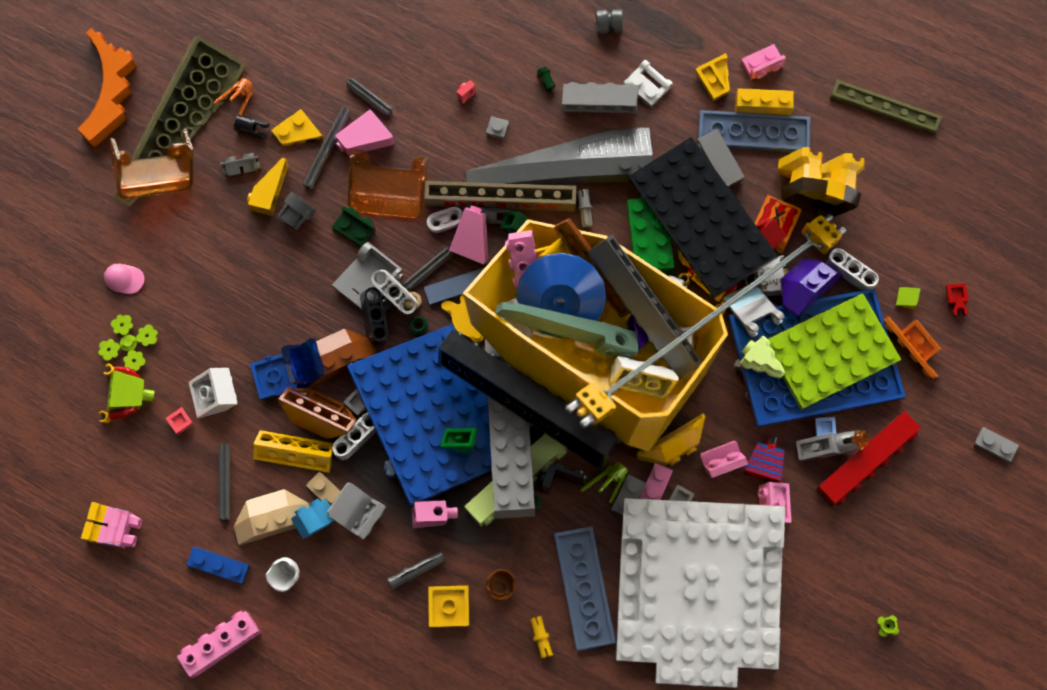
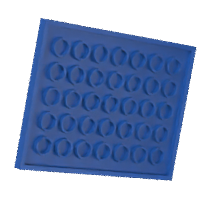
M875 289L820 298L798 318L782 305L776 306L775 308L784 314V318L781 319L783 323L775 325L770 315L753 322L759 327L758 335L753 338L748 335L745 327L734 314L729 315L728 320L739 362L745 356L741 351L751 340L756 343L763 335L769 339L862 293L888 336ZM895 363L800 410L782 377L780 379L771 377L764 371L756 372L753 369L747 370L741 366L756 427L896 401L906 397Z
M453 324L347 365V370L410 506L414 505L415 502H422L492 472L488 397L438 364V347L452 330L456 332ZM445 428L478 429L470 455L440 447Z

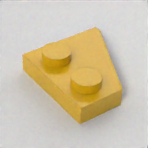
M301 109L271 130L282 146L304 143L306 140L315 138L317 140L323 138Z

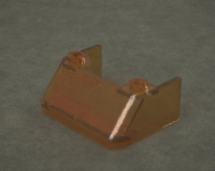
M183 129V143L170 146L168 156L131 160L130 154L126 151H118L115 138H111V161L118 196L123 199L190 189L193 185L194 149L187 129Z

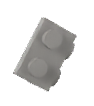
M348 482L328 509L327 515L364 540L372 531L375 522L383 515L386 506L372 499L354 484Z

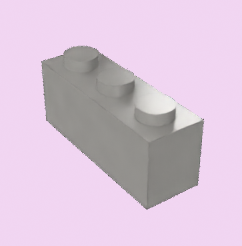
M718 129L697 139V145L729 188L743 181L744 175Z

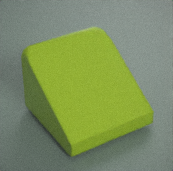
M899 287L895 306L915 310L918 304L920 289Z

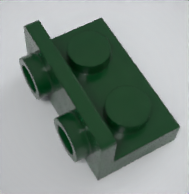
M343 206L341 208L342 213L332 225V229L359 247H362L376 232L374 222L368 217L363 218L358 215V211L354 208Z

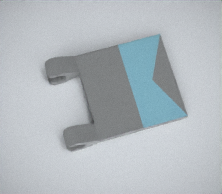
M747 286L723 297L722 300L727 302ZM758 286L729 306L751 338L757 336V331L759 330L758 325L753 322L770 315L775 325L783 323L781 319L784 318V314L774 307Z

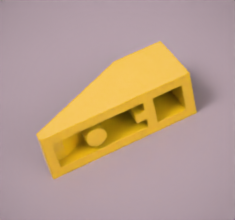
M282 158L253 187L252 193L248 194L247 204L251 211L273 216L289 166L286 158Z

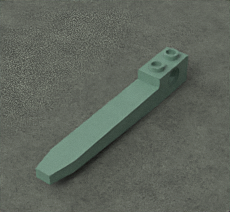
M501 302L496 307V315L504 319L595 345V352L615 358L619 356L631 359L638 353L637 332L523 304Z

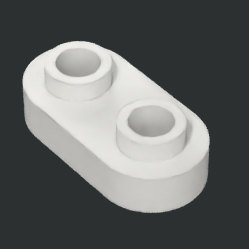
M451 207L431 214L427 218L428 229L433 233H440L457 227L463 214L462 210L458 207ZM457 216L458 219L452 220L451 217ZM435 222H439V223H440L439 226H434L433 224H434Z

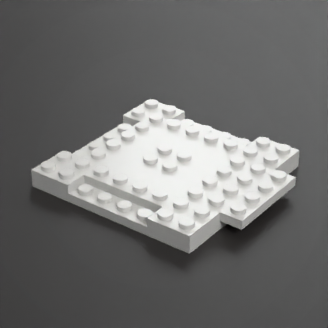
M624 498L616 660L656 663V683L737 688L738 667L779 669V621L785 507Z

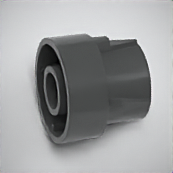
M291 191L284 200V208L278 216L298 230L306 219L310 220L316 210Z

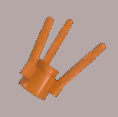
M242 78L239 83L236 82L233 87L215 100L213 104H218L235 90V93L229 100L232 102L237 96L241 98L245 96L238 114L242 115L250 97L253 95L251 91L254 86L249 80Z

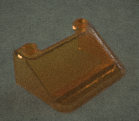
M354 150L350 156L348 206L354 208L359 213L410 218L418 217L423 208L428 157H416L412 162V170L370 166L368 153L362 150Z

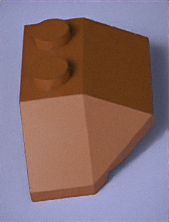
M342 329L309 345L301 372L308 388H312L347 372V365L375 355L377 351L367 337L348 329Z
M287 387L278 399V403L292 423L325 439L348 434L356 422V418L353 417L345 404L313 389H293Z

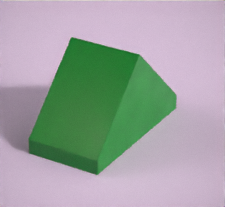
M445 428L440 447L470 455L478 429Z

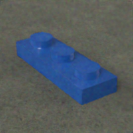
M194 546L186 564L189 567L240 584H244L250 567L248 564Z

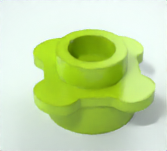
M891 615L887 618L879 617L877 619V623L880 626L879 634L882 637L888 634L897 635L899 633L896 622L897 618Z

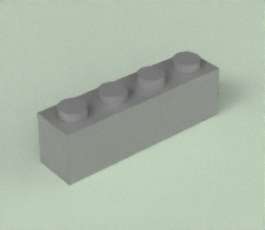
M570 82L563 84L562 106L564 112L637 113L638 87L632 83H625L623 85L606 83L604 85L593 82L587 84Z

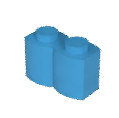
M316 499L309 504V508L306 509L303 506L294 512L295 516L291 520L303 539L335 522V520L327 515V511L330 508L327 499L322 501Z

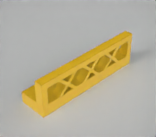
M260 430L254 442L253 459L329 473L334 453L332 449L334 443ZM262 438L271 439V440H270V441H262ZM282 442H289L290 444L285 445V444H281V443H282ZM302 445H307V446H309V447H307V448H302V447H300V446H302ZM324 448L329 449V451H320L319 449Z

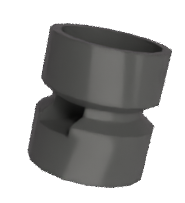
M622 9L611 10V12L596 10L597 34H607L608 31H611L612 34L622 33Z

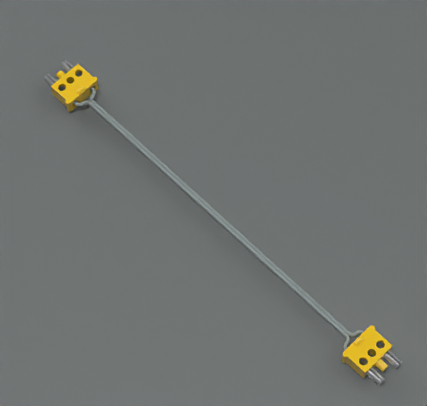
M831 214L825 217L820 215L812 222L806 223L801 232L808 242L608 390H604L598 387L594 381H590L587 387L575 395L572 403L566 406V410H569L568 412L571 413L577 407L579 408L577 415L579 417L586 416L580 422L583 428L590 423L596 425L606 416H611L616 408L610 396L612 393L810 246H815L825 255L830 248L838 243L846 229L841 227L836 230V224L829 223L833 219Z

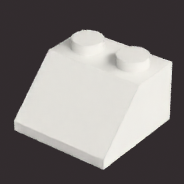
M209 368L189 381L197 418L227 411L238 404L229 368Z

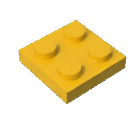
M469 586L428 587L429 628L469 627Z

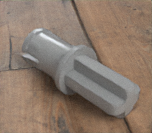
M583 189V192L579 190L577 191L579 200L578 211L581 214L582 226L591 227L593 226L591 212L593 206L590 205L589 190Z

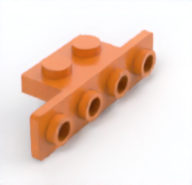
M886 317L884 319L886 322L885 327L889 332H894L899 337L897 339L898 343L903 348L907 347L911 352L909 356L915 363L919 362L923 366L922 372L928 378L936 379L938 374L929 365L927 360L941 350L940 346L917 319L901 331L890 317Z

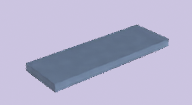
M700 110L698 138L718 129L729 149L793 153L803 147L810 148L811 117Z
M593 526L554 533L576 651L616 644Z

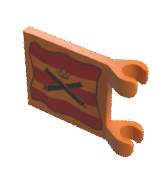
M767 195L755 225L762 219H773L788 235L777 246V252L783 253L802 209Z

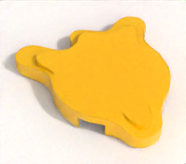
M463 294L460 296V304L449 300L443 301L441 307L452 317L455 330L467 336L473 343H481L484 337L471 325Z

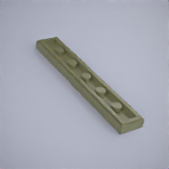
M840 80L836 81L830 97L934 135L937 133L942 116Z

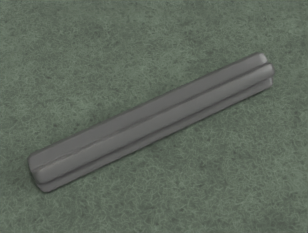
M228 444L219 445L220 521L230 520V446Z

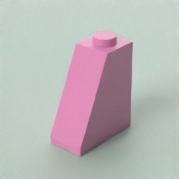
M371 109L335 135L337 148L341 152L345 151L348 156L394 144L393 135Z
M471 206V208H465L449 251L481 264H487L486 214L481 213L482 209Z

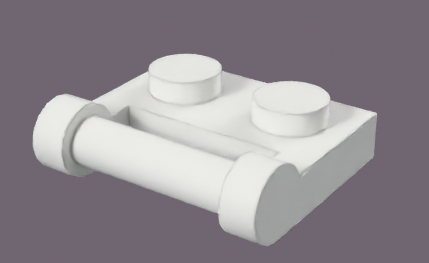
M644 60L624 81V84L632 83L637 85L638 97L650 108L673 85L672 81L666 80L653 69L647 60ZM646 71L651 77H653L658 83H660L662 87L660 89L656 87L651 81H649L644 75H642V73Z

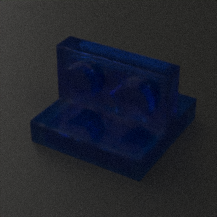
M315 338L308 339L301 345H286L281 348L291 384H297L298 388H306L325 375Z

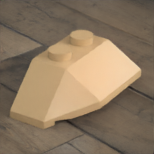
M285 489L247 500L234 525L238 545L295 529L296 527L291 520L295 516L294 512L303 506L306 509L309 508L310 503Z

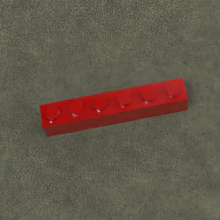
M904 411L868 442L862 450H859L820 484L816 490L832 507L836 503L840 506L848 498L846 496L848 492H856L862 486L860 482L864 478L869 480L876 474L874 470L879 465L883 468L891 461L888 458L893 453L898 455L905 448L903 444L906 441L911 443L919 436L917 432L921 427Z

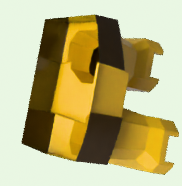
M803 147L779 159V174L791 178L789 184L781 187V201L823 216L831 214L833 217L858 207L862 193L856 190L857 175L864 170V158H861L858 162L855 161L852 153H844L822 164V152H818V155L815 156L810 152L809 147Z

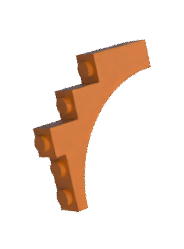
M91 28L86 34L100 54L103 66V84L95 108L78 130L95 148L127 120L124 114L126 110L120 103L132 92L129 88L130 83L124 77L137 66L133 61L135 57L129 51L125 52L121 47L117 50L111 43L108 45L105 42V37L99 31L96 33Z

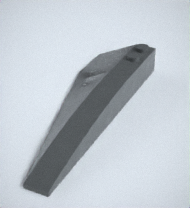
M649 128L608 130L467 170V182L529 185L630 182L628 179L629 175L653 161Z

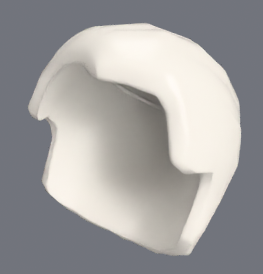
M290 558L278 559L266 573V580L276 591H287L297 582L300 573L299 567Z

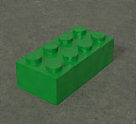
M642 198L627 200L626 210L632 253L665 275H673L674 262L669 235Z

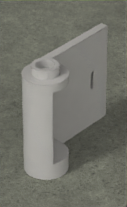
M367 242L358 251L357 259L332 284V287L362 310L360 295L364 290L375 287L371 281L374 272L386 270L400 282L404 277L402 274L404 270ZM379 273L376 277L377 282L383 284L386 280L385 275ZM368 292L367 298L370 301H374V295Z

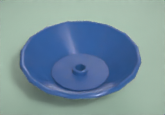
M565 253L546 255L530 264L519 279L516 293L519 304L597 321L602 315L606 301L604 281L595 267L579 256ZM559 298L564 299V302L559 303L557 300ZM536 329L544 335L564 338V336Z

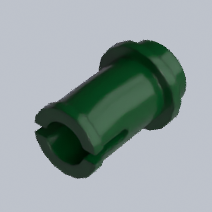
M542 67L537 70V78H540L545 91L548 92L553 90L556 85L550 75V69Z

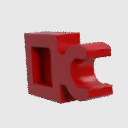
M966 283L946 285L948 305H954L952 316L957 317V310H961L963 317L968 314V309L964 304L969 302Z

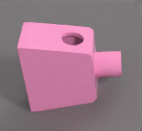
M446 501L415 502L411 508L413 528L443 526L446 524L447 519L458 518L457 507H446Z

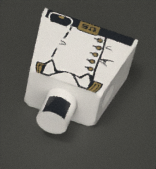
M784 255L779 256L776 260L755 272L754 277L745 279L746 286L785 259ZM787 265L780 268L758 285V288L765 296L782 295L781 278L788 273Z

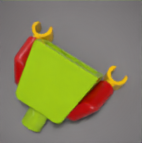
M111 364L106 365L108 369H111L108 373L104 372L110 378L107 404L109 413L100 411V415H105V419L99 420L100 422L109 423L111 420L125 418L134 414L141 407L142 401L153 402L154 390L144 389V379H141L140 375L130 367L116 366L114 368Z

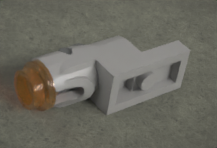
M856 430L839 434L829 433L796 441L798 457L800 461H805L818 457L826 458L859 451L869 445V438L865 431Z

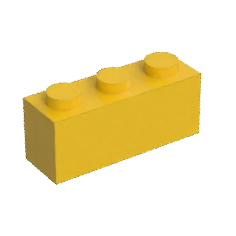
M737 89L735 112L791 116L793 110V91Z

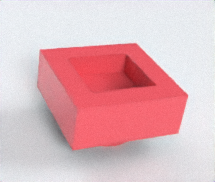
M469 80L467 83L459 86L457 97L462 104L476 93L475 84Z
M182 407L166 417V420L177 435L193 425V422Z

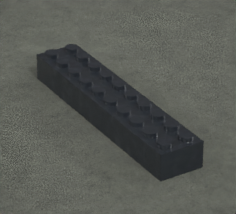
M452 330L438 347L439 365L598 469L602 470L614 453L618 437L612 430L603 428L599 423L596 425L590 423L583 428L580 422L586 416L579 417L577 415L578 408L571 413L568 412L569 410H566L568 404H566L563 398L555 397L549 393L546 387L538 386L529 376L521 375L512 365L504 364L495 354H489L478 343H472L467 340L464 334Z

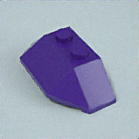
M802 259L781 278L782 306L798 318L839 281L843 275L826 263Z

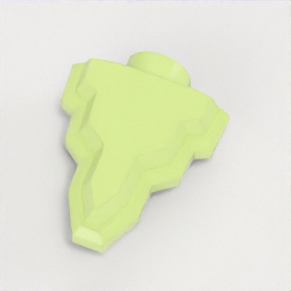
M764 335L756 343L751 340L741 351L745 356L739 365L745 369H753L756 372L764 371L769 376L779 379L785 374L781 363L775 359V351L770 347V341Z

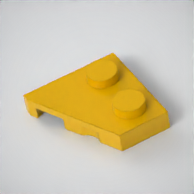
M726 53L695 69L696 75L713 101L729 94L730 85Z

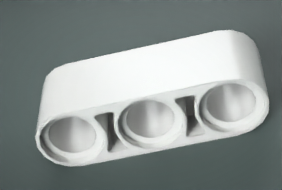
M834 249L827 259L828 265L840 272L844 279L862 291L874 289L879 281L876 272L842 249ZM833 257H839L841 262H835ZM848 268H855L857 273H851ZM864 279H870L873 284H867Z
M378 270L373 273L371 277L373 285L400 311L405 314H411L417 310V299L389 272ZM379 273L385 275L386 280L383 284L377 282L376 277ZM393 286L397 287L400 291L398 297H393L390 293V289ZM406 300L413 302L412 310H407L404 307Z
M365 413L355 422L348 434L342 435L334 442L332 449L338 459L347 460L376 433L374 426H366V422L370 419L368 413ZM354 433H361L360 439H352ZM340 446L347 447L345 453L339 454L337 452Z

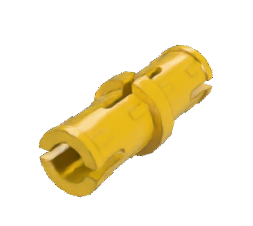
M542 616L530 619L535 635L534 642L537 641L541 659L552 656L553 653L548 640L549 633H546Z

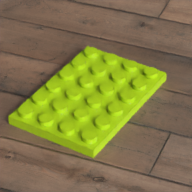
M863 293L768 339L770 347L775 351V359L781 363L785 371L782 378L800 410L901 360Z

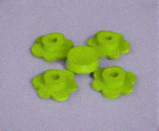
M118 315L116 319L111 321V326L114 328V333H120L124 336L120 340V345L114 343L113 339L102 341L99 344L100 350L98 353L103 356L104 360L110 361L112 357L116 358L118 356V351L121 347L124 351H128L127 356L123 359L125 367L138 371L141 366L145 365L146 360L143 358L142 352L135 351L137 341L142 343L143 346L153 345L157 342L156 336L158 331L154 330L152 325H146L138 330L139 334L136 338L133 335H127L129 329L133 328L132 319L129 315Z

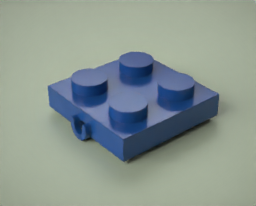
M287 352L273 357L268 355L263 360L250 363L261 401L282 395L287 387L297 389Z

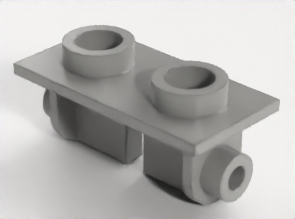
M249 153L244 154L242 159L236 160L235 156L224 158L225 162L220 163L225 164V168H222L223 174L227 176L241 174V166H243L244 173L257 171V169H261L260 162L255 160L259 156Z

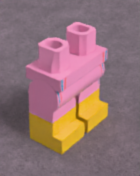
M91 502L87 519L91 522L86 521L81 539L86 542L125 549V547H135L137 537L129 535L130 528L140 529L142 519L130 511Z

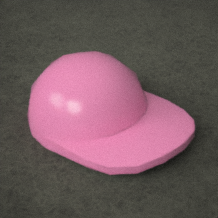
M113 264L104 273L106 286L110 290L124 294L137 293L143 287L145 280L144 274L140 269L124 264Z

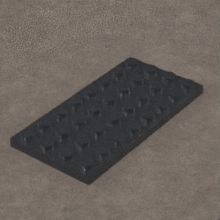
M692 137L628 176L630 182L713 299L778 258L774 249Z

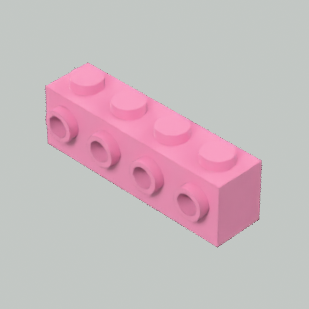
M532 230L509 234L508 241H505L507 253L511 252L512 259H509L510 269L515 272V277H513L514 289L518 288L519 279L528 266L538 260Z
M247 611L237 612L231 617V621L219 624L214 628L215 631L210 635L208 633L197 639L198 643L193 646L188 645L180 651L181 654L177 658L189 677L195 678L261 633Z

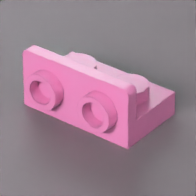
M773 44L742 58L741 63L752 80L756 77L757 79L762 78L772 70L777 71L781 69L786 58L784 55L781 56L776 46Z
M736 441L700 454L705 472L711 478L748 464L746 457L740 452Z
M768 482L759 485V504L784 506L785 524L791 523L789 483Z

